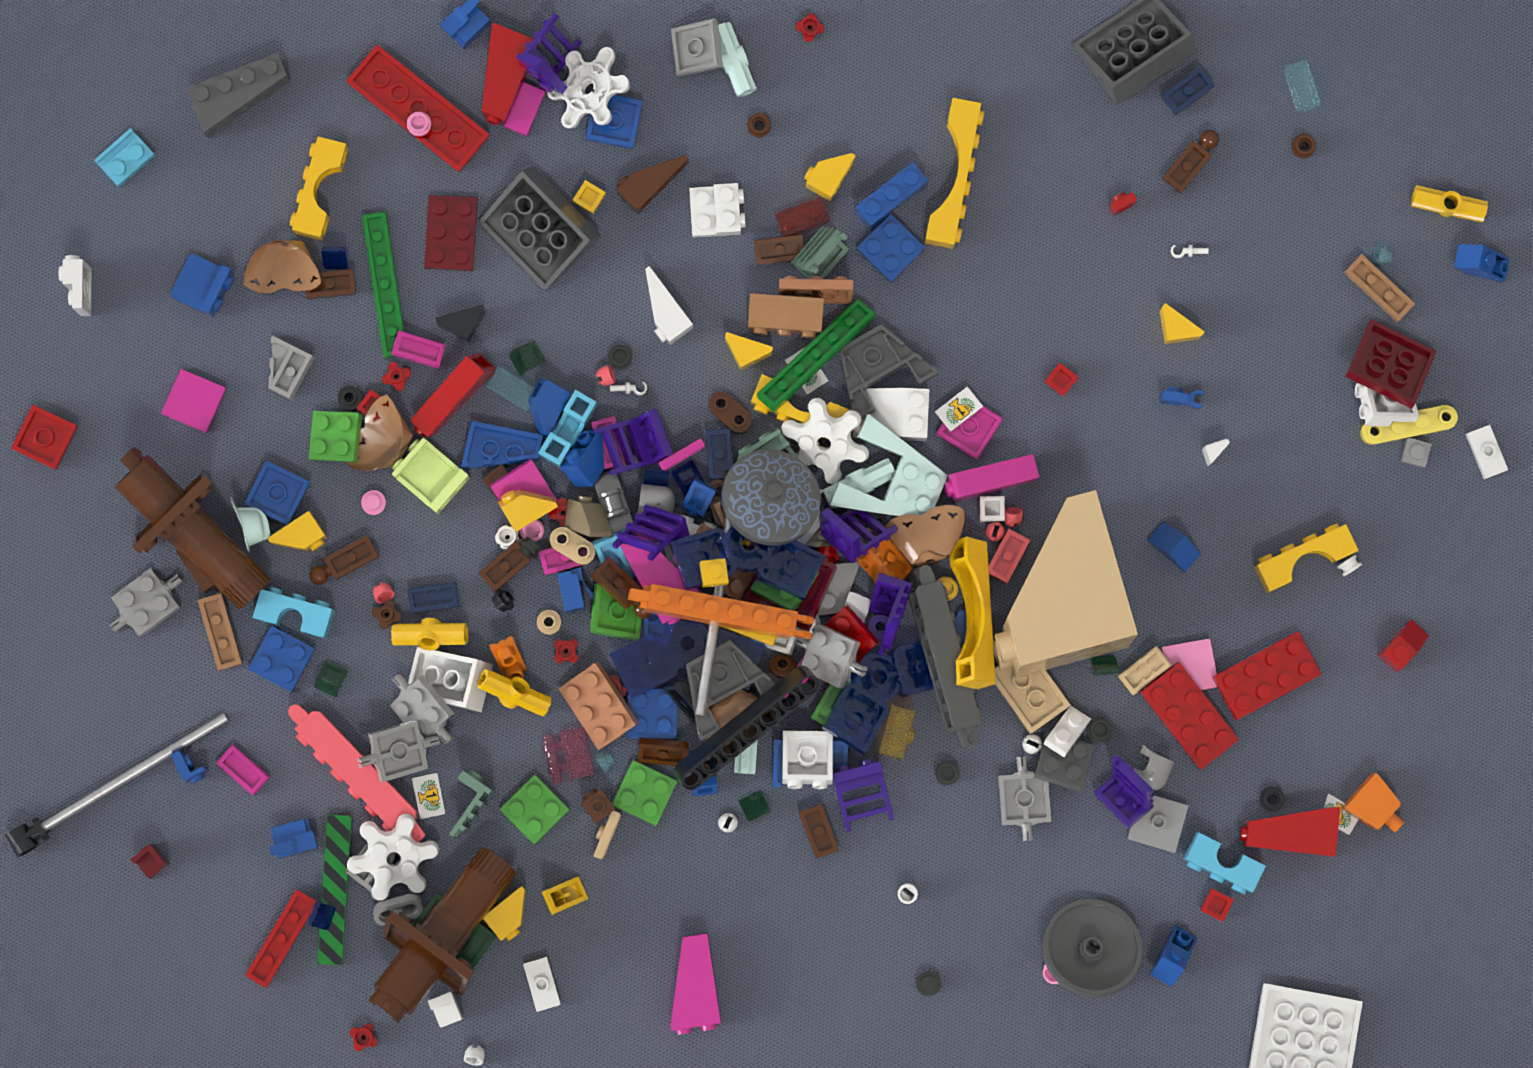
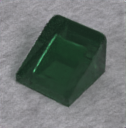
M535 341L516 348L509 355L520 376L546 362Z
M1114 655L1091 658L1092 675H1110L1119 672V666Z
M326 660L316 678L314 687L326 694L337 697L349 670Z
M761 790L738 800L748 823L771 813Z

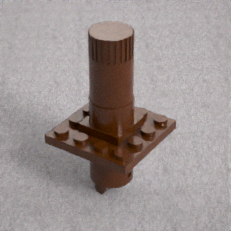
M133 447L120 459L130 471L114 487L149 522L133 539L132 547L139 554L143 550L149 552L158 543L157 536L159 535L164 541L168 540L185 558L187 557L238 609L244 607L266 586L271 578L219 527V524L201 507L200 502L196 499L199 497L202 500L212 490L210 486L212 484L211 477L203 470L183 489L149 454L144 457L141 454V450Z
M481 847L421 924L417 923L414 927L410 924L411 920L401 912L396 914L392 911L386 919L382 937L400 951L373 985L376 991L368 1001L382 1008L399 1024L405 1014L412 1015L438 979L462 996L469 986L474 971L471 970L472 965L465 959H456L457 955L472 936V932L516 876L514 869L497 854Z

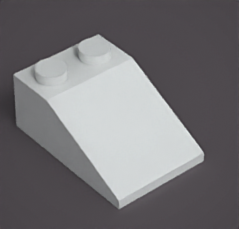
M864 389V392L875 408V412L871 414L873 418L902 440L926 442L929 389ZM864 419L861 420L858 427L853 429L852 438H858L857 435Z
M417 647L408 684L414 683L419 677L424 676L447 705L482 712L486 692L477 688V681L484 669L492 671L493 664L478 659L435 650L428 651Z

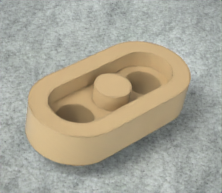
M559 527L553 530L550 535V544L553 549L575 563L588 565L594 560L596 551L593 544L570 529ZM560 535L567 537L566 542L563 544L557 541ZM580 548L588 550L586 556L582 557L578 554Z

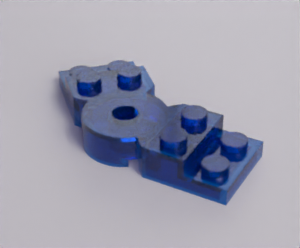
M733 526L726 533L719 528H714L669 543L685 590L702 586L700 561L725 558L728 579L732 577L735 570L741 572L754 571L757 581L779 592L783 590L804 601L826 557L798 541L778 546L759 544L741 535ZM749 541L753 545V550H745L741 542Z
M681 619L671 624L663 635L653 632L610 653L609 655L630 698L638 696L676 677L679 668H686L687 663L704 655L708 630L700 622ZM718 628L716 647L730 640L758 667L765 646L764 643ZM685 636L690 637L693 641V647L689 651H685L680 647V640ZM751 684L744 687L743 689L749 691Z
M921 641L891 649L888 655L886 653L880 655L878 654L879 652H876L858 660L856 663L867 667V671H863L866 674L862 677L854 672L851 673V684L841 688L831 706L832 710L822 729L860 753L865 754L889 712L888 700L892 699L896 694L907 697L934 689ZM874 672H877L881 676L880 684H877L874 681Z

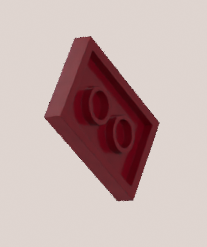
M429 195L425 269L474 271L478 198Z

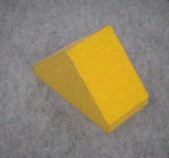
M1166 303L1160 309L1165 344L1199 340L1204 334L1202 329Z
M726 332L725 341L740 371L772 355L773 347Z
M579 876L542 892L551 915L588 899Z

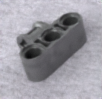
M609 471L603 472L594 486L612 533H618L624 528L627 529L626 524L628 522L633 523L617 475L611 476Z

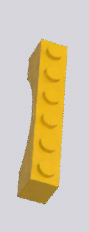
M952 98L947 128L953 137L957 150V178L948 198L930 215L925 244L953 249L955 242H960L962 229L958 228L959 219H964L967 206L963 205L962 202L964 195H969L971 181H967L968 172H973L976 159L972 158L971 155L973 148H978L980 135L976 134L977 125L982 126L984 111L980 110L981 103Z
M964 537L958 540L950 554V567L960 585L966 609V635L961 653L956 659L957 685L978 690L996 684L987 542Z

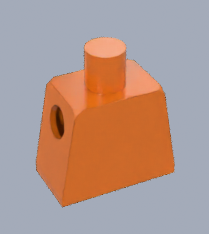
M1371 773L1341 807L1343 811L1374 830H1379L1385 824L1395 833L1404 823L1394 813L1400 807L1401 802L1377 773Z

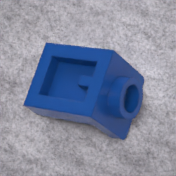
M695 478L681 506L685 507L686 511L691 515H701L703 517L708 511L717 489Z
M179 750L171 754L184 782L190 781L191 784H194L205 778L204 773L208 772L207 767L202 766L192 771L191 768L194 767V764L188 753L184 755L183 751Z

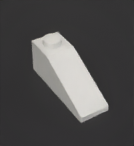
M649 266L645 270L654 322L657 328L654 332L662 343L667 341L671 345L692 330L693 324Z

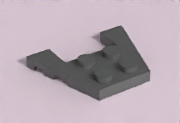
M882 324L852 340L840 350L852 410L860 414L861 420L865 418L866 414L871 415L875 412V408L864 392V389L904 366H908L919 386L939 375L935 367L930 366L919 354L908 348L903 341Z
M730 640L715 648L705 716L695 714L704 655L686 664L700 741L713 735L720 729L709 709L711 705L754 683L760 696L775 685L771 678L762 672Z

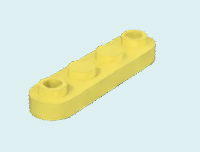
M1448 405L1418 410L1419 418L1416 422H1392L1390 426H1366L1365 423L1361 427L1360 435L1365 443L1376 445L1431 434L1454 427L1457 423L1458 415L1456 410ZM1443 413H1447L1449 415V421H1444L1442 419ZM1374 427L1378 430L1377 436H1373L1370 433L1371 428Z

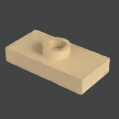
M1156 646L1118 677L1134 696L1171 667L1172 664Z
M611 812L606 826L601 824L596 839L600 841L593 855L594 857L601 860L604 859L622 816L621 813Z

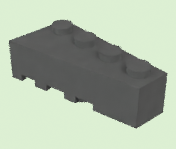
M276 53L187 87L203 132L207 138H210L216 131L232 123L235 118L252 109L262 99L265 100L288 84L290 79L281 57Z

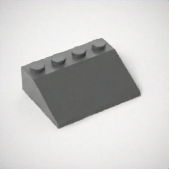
M1137 0L1072 44L1100 86L1117 105L1197 52L1192 33L1160 0Z
M535 167L522 170L478 221L545 291L573 266L601 236Z

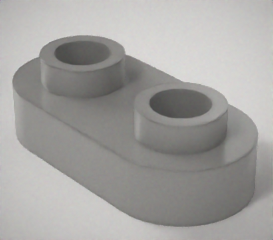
M406 894L379 902L373 908L374 920L378 925L385 926L386 919L392 911L396 914L401 912L410 920L414 919L423 911L421 898L415 894Z

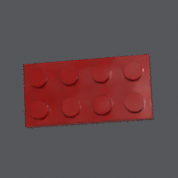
M1299 631L1213 676L1212 679L1236 721L1322 674Z
M1180 662L1175 663L1139 692L1199 770H1202L1239 741L1238 737Z

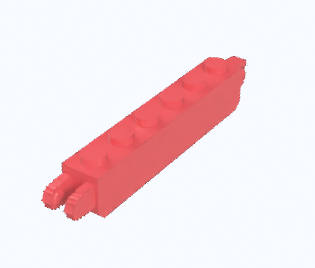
M298 704L290 706L287 711L288 715L298 725L294 728L298 732L295 737L305 747L309 744L315 750L313 753L314 757L321 764L327 762L333 768L330 773L339 782L344 780L350 786L347 790L356 800L361 797L367 805L364 808L374 818L378 815L384 821L382 827L386 831H391L396 826L400 815H412L415 819L412 838L416 842H420L426 834L416 821L418 819V811L389 781L380 782L377 769L373 765L363 768L359 767L358 763L360 762L357 759L364 757V755L322 712L312 711L309 714Z

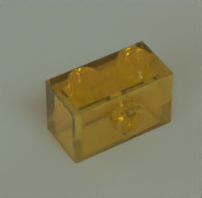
M894 705L890 706L878 754L903 760L907 743L912 744L915 730L911 729L916 711Z

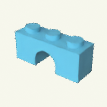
M575 390L563 410V415L557 428L552 433L550 432L538 452L539 456L560 468L566 454L572 449L578 435L585 429L596 410L597 402Z
M268 587L267 591H260L252 618L280 626L281 619L287 611L297 610L301 613L303 620L301 632L327 639L335 610L329 608L330 603L316 600L315 604L306 602L305 596L292 593L291 597L282 595L283 590Z
M1199 832L1195 833L1183 860L1188 862L1187 867L1197 872H1201L1203 869L1211 873L1209 878L1219 883H1223L1225 880L1233 884L1231 889L1245 895L1246 891L1253 893L1266 866L1245 855H1240L1234 866L1225 868L1217 860V852L1221 843Z

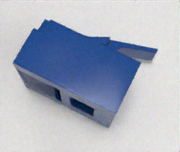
M467 0L460 7L457 6L440 24V27L464 50L491 25L490 19L477 7L480 2L479 0Z
M577 568L572 569V571L558 573L565 612L571 613L586 610L580 582L583 581L587 593L592 599L593 594L584 582L582 569Z
M310 818L270 828L274 845L269 846L271 856L277 855L278 859L318 848Z

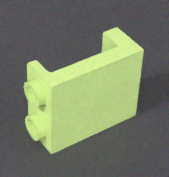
M423 437L421 441L417 439L408 449L410 453L405 459L401 457L394 464L392 475L435 513L439 514L470 477Z

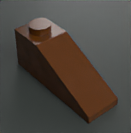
M684 155L634 172L630 177L624 176L617 184L619 187L616 190L617 195L639 214L689 164V158Z

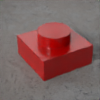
M1122 192L1112 198L1113 202L1110 204L1109 209L1114 216L1134 206L1137 199L1133 192L1128 195Z
M1059 362L1044 383L1064 397L1079 377Z
M371 389L356 409L366 416L372 404L381 396ZM389 402L383 404V406L389 407ZM376 412V417L373 421L380 419L378 412Z
M1210 888L1200 911L1223 922L1234 899Z

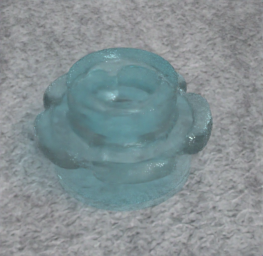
M1377 245L1373 250L1371 261L1373 264H1377L1379 268L1389 265L1392 260L1393 253L1390 251L1389 245Z
M599 751V754L594 757L597 765L604 774L610 770L613 772L614 768L612 766L616 764L608 751L606 753Z

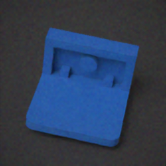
M191 254L188 256L170 295L173 299L214 317L215 313H218L223 305V297L226 291H229L234 283L235 274L224 265L220 267L195 254Z

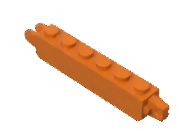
M656 584L644 585L643 590L631 588L628 595V600L641 602L640 608H643L648 613L780 638H812V633L809 631L796 630L795 627L796 622L808 625L814 624L815 618L800 615L797 611Z

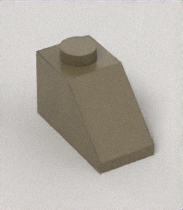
M578 495V499H568L566 528L590 537H611L612 531L601 503L593 501V497L587 495Z

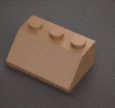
M750 293L748 330L753 331L755 335H767V332H777V336L791 337L792 333L801 334L802 338L814 339L822 331L824 298Z

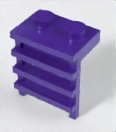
M553 13L549 20L545 19L542 22L543 28L539 32L535 31L533 34L535 38L531 43L527 42L525 44L526 50L522 55L518 53L516 58L527 69V72L535 77L542 88L549 93L555 91L562 95L568 87L557 75L566 64L565 58L567 54L571 51H576L582 42L576 39L571 45L554 26L559 16ZM548 31L567 50L564 56L545 37ZM540 42L558 61L555 67L536 48Z
M656 408L646 411L637 418L594 429L595 434L602 433L614 466V469L609 471L611 476L643 468L651 464H657L673 454L671 443L667 439L663 428L662 418L659 416ZM625 426L628 431L630 440L632 442L635 454L637 456L638 463H635L633 454L631 452L629 443L623 430V427ZM611 430L615 432L627 466L622 464Z
M646 504L643 507L644 512L642 514L637 513L634 516L635 521L633 523L628 522L626 524L627 529L624 532L619 531L617 533L618 538L612 543V546L617 549L624 543L650 552L647 556L648 560L653 561L668 544L687 549L692 542L685 517Z
M829 508L820 513L821 536L852 563H855L860 555H867L868 550L872 547L875 549L879 547V543L883 540L888 541L890 536L898 531V527L895 525L886 529L866 511L850 509L839 517ZM856 514L879 535L875 537L853 515ZM860 536H862L868 543H862L860 541Z
M879 573L869 607L870 612L888 617L883 641L878 653L880 655L884 654L885 649L891 650L897 629H899L901 619L904 616L912 583Z
M1115 755L1112 758V777L1094 792L1095 796L1128 829L1154 807L1152 804L1154 802L1152 799L1154 797L1152 794L1154 790L1120 756L1117 757Z
M873 758L861 761V767L851 769L850 765L836 768L837 773L833 774V782L846 832L851 831L849 821L884 812L888 813L889 821L895 820L882 773L881 761L875 763ZM880 783L881 793L847 802L843 800L842 792ZM884 798L886 807L852 816L847 815L845 807Z

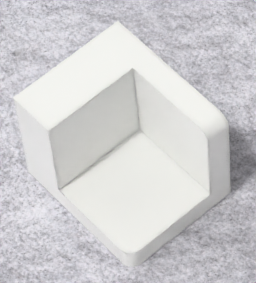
M453 991L428 1001L440 1027L464 1019Z

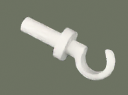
M1173 245L1170 250L1175 258H1181L1185 254H1189V257H1193V254H1209V248H1193V245H1189V248H1183L1180 255L1173 253L1176 245Z
M625 382V385H610L609 389L610 391H625V394H630V391H633L637 395H644L647 391V384L642 382L644 385L643 392H638L636 385H630V382Z

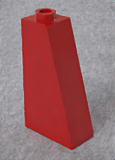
M494 22L491 26L482 113L486 117L485 120L499 126L500 123L505 125L520 88L528 75L527 69L516 56L518 53L522 55L526 50L525 44L527 42L531 43L533 38Z
M481 353L467 355L412 417L410 421L414 424L413 428L421 436H434L497 371V368Z
M1328 807L1246 821L1245 826H1241L1240 841H1243V846L1335 857L1341 807Z

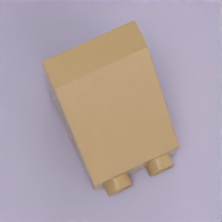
M1096 490L1066 499L1004 623L1001 633L995 634L993 649L999 669L1011 667L1015 678L1128 648L1138 635Z

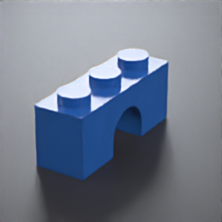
M912 162L858 204L855 213L871 231L885 220L905 200L909 201L927 187L928 179Z

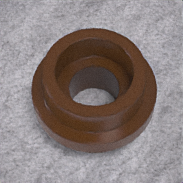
M762 113L752 115L747 122L748 132L757 138L768 135L771 130V121L768 116ZM761 122L764 127L761 130H757L755 124Z
M1301 134L1295 137L1291 149L1295 156L1306 159L1314 154L1316 143L1310 135ZM1300 143L1307 145L1306 151H1302L1299 148Z
M778 654L771 660L770 668L776 677L784 678L795 669V662L787 654ZM780 662H785L787 666L785 668H780L778 664Z

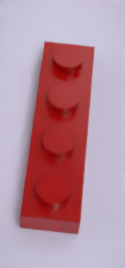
M298 889L295 890L245 974L246 977L268 988L318 904L317 900Z

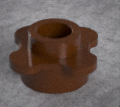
M387 600L383 606L375 607L372 611L373 616L377 617L379 621V627L382 629H388L389 626L401 620V614L394 608L395 603L391 600Z

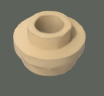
M545 610L537 618V627L544 634H554L561 627V618L557 612ZM546 618L553 619L554 623L552 626H545L544 621Z

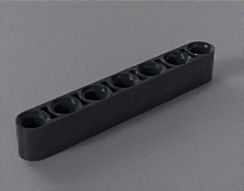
M798 666L678 762L674 773L682 786L687 790H695L814 695L820 686L818 678L807 666ZM766 710H769L767 714L763 715ZM692 772L690 776L685 777L688 773Z

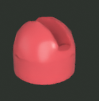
M610 365L601 367L596 372V378H602L598 381L599 384L609 386L616 383L615 375Z
M1017 507L1005 508L1004 523L1009 527L1018 526L1022 522L1023 510Z
M991 522L985 529V536L992 542L1000 541L1005 535L1004 526L999 522ZM995 525L999 526L996 538L992 537Z
M380 582L379 586H374L373 596L377 603L384 604L387 600L393 599L394 591L388 583Z

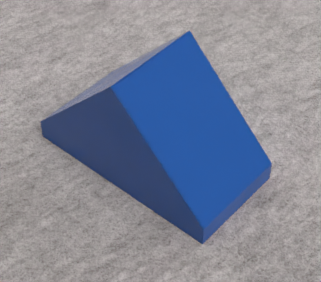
M1164 522L1147 540L1184 573L1200 555V552L1184 534Z

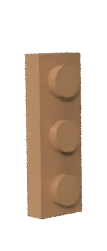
M1362 254L1344 272L1349 279L1396 322H1399L1415 305L1407 295Z
M219 593L199 599L198 604L217 670L222 671L242 665L243 662L223 594Z

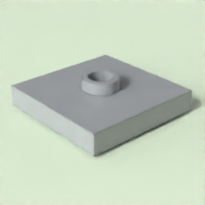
M713 18L671 29L676 76L683 77L723 67L717 19Z
M1154 796L1152 798L1154 800L1152 803L1154 807L1129 829L1127 839L1175 853L1189 805Z

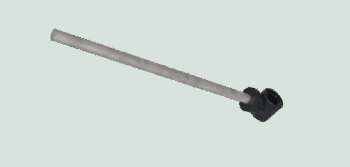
M725 470L724 480H725V478H726V476H727L729 470ZM725 517L719 559L725 558L728 570L734 527ZM725 585L715 586L713 596L723 597ZM709 624L696 715L705 716L719 628L717 625Z
M222 713L44 822L36 817L32 820L33 825L31 827L25 823L12 829L5 837L17 857H21L39 846L37 842L39 838H42L44 841L50 838L49 829L169 758L171 754L182 750L228 722L226 715Z

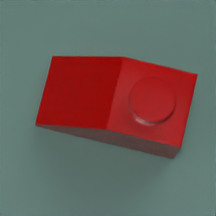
M1410 619L1378 656L1395 672L1400 671L1418 653L1429 635Z

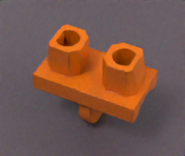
M512 636L506 640H500L498 644L489 645L504 677L509 679L517 676L524 678L523 671H526L527 668Z

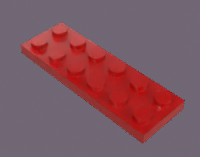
M377 44L346 80L348 85L408 133H410L407 128L408 117L415 112L427 114L431 120L430 131L424 136L411 135L458 173L463 170L490 137L489 133Z

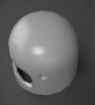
M642 484L637 513L642 514L644 512L643 507L646 504L673 513L675 496L672 490L664 486Z
M1143 745L1140 753L1149 758L1148 764L1142 771L1133 768V770L1153 790H1159L1165 786L1175 762L1153 753Z

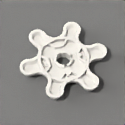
M610 47L602 48L596 59L592 62H585L578 51H571L567 54L565 63L569 68V76L563 82L568 88L562 95L555 91L551 93L547 91L550 99H563L567 102V110L561 119V123L565 128L577 127L582 117L589 113L592 114L597 124H609L612 119L611 112L608 109L610 98L615 94L625 93L629 90L630 83L627 77L624 75H610V68L615 61V53ZM593 83L594 92L591 91L589 94H586V87Z
M814 398L808 404L810 419L807 422L798 423L794 420H786L782 424L781 430L784 436L798 442L799 451L796 454L799 460L806 466L813 464L821 468L824 472L825 480L829 484H835L842 478L840 463L843 460L850 459L861 463L866 461L869 456L868 449L864 445L855 443L851 438L852 430L861 423V416L857 411L849 410L842 417L834 418L828 414L825 401L820 398ZM821 437L828 438L831 446H819L818 439Z
M410 814L400 815L396 826L391 831L380 830L372 821L364 822L360 826V834L368 842V849L364 854L352 856L347 861V868L351 873L369 872L373 875L375 882L371 888V894L378 901L388 898L391 887L397 883L406 884L413 893L423 892L427 884L425 878L418 872V866L423 860L433 859L439 853V846L436 842L426 841L419 843L412 838L415 819ZM392 852H396L401 856L395 865L388 863L386 860L387 856Z

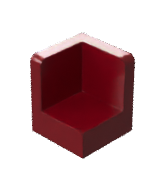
M148 844L130 859L133 864L139 866L148 879L154 877L169 864L155 844Z

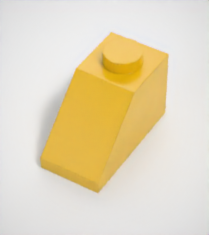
M849 153L819 161L815 168L810 166L804 177L807 180L806 188L831 202L854 163L856 155Z
M523 490L509 491L498 502L515 532L558 507L552 497Z
M308 511L267 539L273 545L303 551L310 549L315 551L325 544L323 540L328 537L312 513Z
M523 886L483 918L501 941L505 938L510 941L520 933L518 928L522 925L526 895V889Z

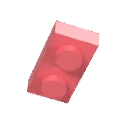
M1008 529L988 566L989 575L1007 584L1030 540Z

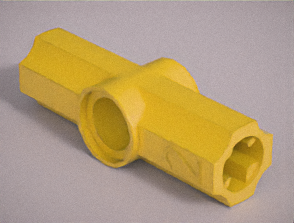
M1416 185L1411 198V207L1436 212L1444 217L1454 216L1483 223L1487 213L1488 202L1461 196L1455 191L1444 192ZM1444 200H1452L1454 209H1448L1444 204Z
M425 618L421 623L394 624L391 629L393 645H418L420 648L428 651L438 649L439 645H466L469 638L467 623H441V621L435 618Z
M484 669L477 681L478 689L497 696L503 706L510 709L519 706L544 716L551 705V697L531 689L529 684L518 676L508 679L493 671Z

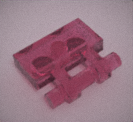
M584 727L559 732L561 742L554 743L552 734L542 736L544 742L542 749L543 753L547 755L549 763L547 770L548 774L552 776L553 784L562 783L561 773L566 771L569 773L570 781L595 775ZM563 750L566 764L559 765L556 751Z

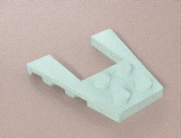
M866 414L857 437L901 456V459L883 501L838 482L829 506L894 516L905 514L921 516L929 509L934 508L948 475L871 415Z

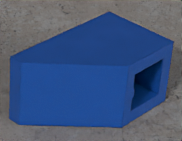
M1459 244L1454 268L1467 275L1505 282L1510 259L1485 245Z
M541 378L536 383L528 402L537 433L548 436L550 432L552 433L557 428L559 423L557 419L570 400L568 398L571 393L549 380Z
M594 430L582 431L578 435L572 449L566 454L560 468L575 487L594 486L604 470L602 433L595 434Z
M1175 926L1160 951L1150 975L1172 987L1184 971L1197 937Z

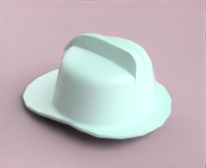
M230 496L232 505L242 525L246 546L250 553V546L266 540L271 535L267 517L257 508H237L233 498Z

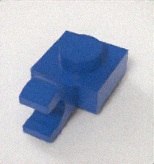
M1168 387L1167 390L1161 392L1159 403L1201 409L1203 404L1196 403L1194 397L1196 395L1204 396L1205 392L1203 390H1194L1188 395V393H1182L1180 388Z

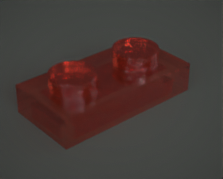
M820 197L775 214L783 236L794 235L829 221Z

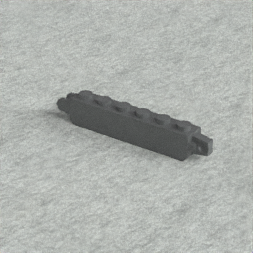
M923 564L921 567L913 570L915 588L910 590L908 599L945 729L950 732L956 731L963 748L980 744L978 724H982V711L975 701V689L957 685L956 659L961 653L960 647L962 642L953 624L955 622L954 613L949 609L947 603L948 592L946 587L942 585L941 580H935L934 573L932 572L933 569L929 565Z

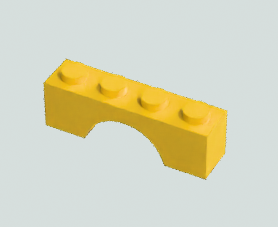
M317 137L316 143H312L309 156L312 157L310 166L306 165L303 173V180H306L304 188L299 189L297 195L298 210L293 212L290 220V226L293 227L292 230L295 234L320 241L324 240L330 218L318 206L317 190L320 183L327 176L343 172L349 150L346 143Z
M762 374L751 399V405L754 406V410L765 415L768 412L776 414V419L782 422L786 420H794L798 423L807 422L810 419V412L796 409L789 401L785 402L774 413L757 398V393L773 379ZM832 402L826 405L828 414L834 418L842 417L849 411V409Z
M1338 523L1325 528L1326 533L1319 537L1314 533L1303 538L1304 544L1295 547L1292 543L1281 548L1282 554L1273 557L1270 553L1259 558L1260 564L1254 566V569L1265 592L1269 593L1292 582L1294 564L1302 555L1310 553L1319 554L1334 563L1359 551L1347 525L1339 527Z

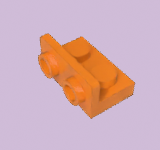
M883 540L876 549L874 547L869 549L867 555L857 557L860 567L870 575L875 584L879 573L903 580L913 569L890 540Z

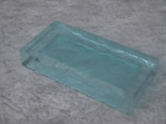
M1308 60L1284 66L1283 70L1297 114L1321 107Z
M498 366L487 383L486 388L528 413L530 410L528 399L534 387Z

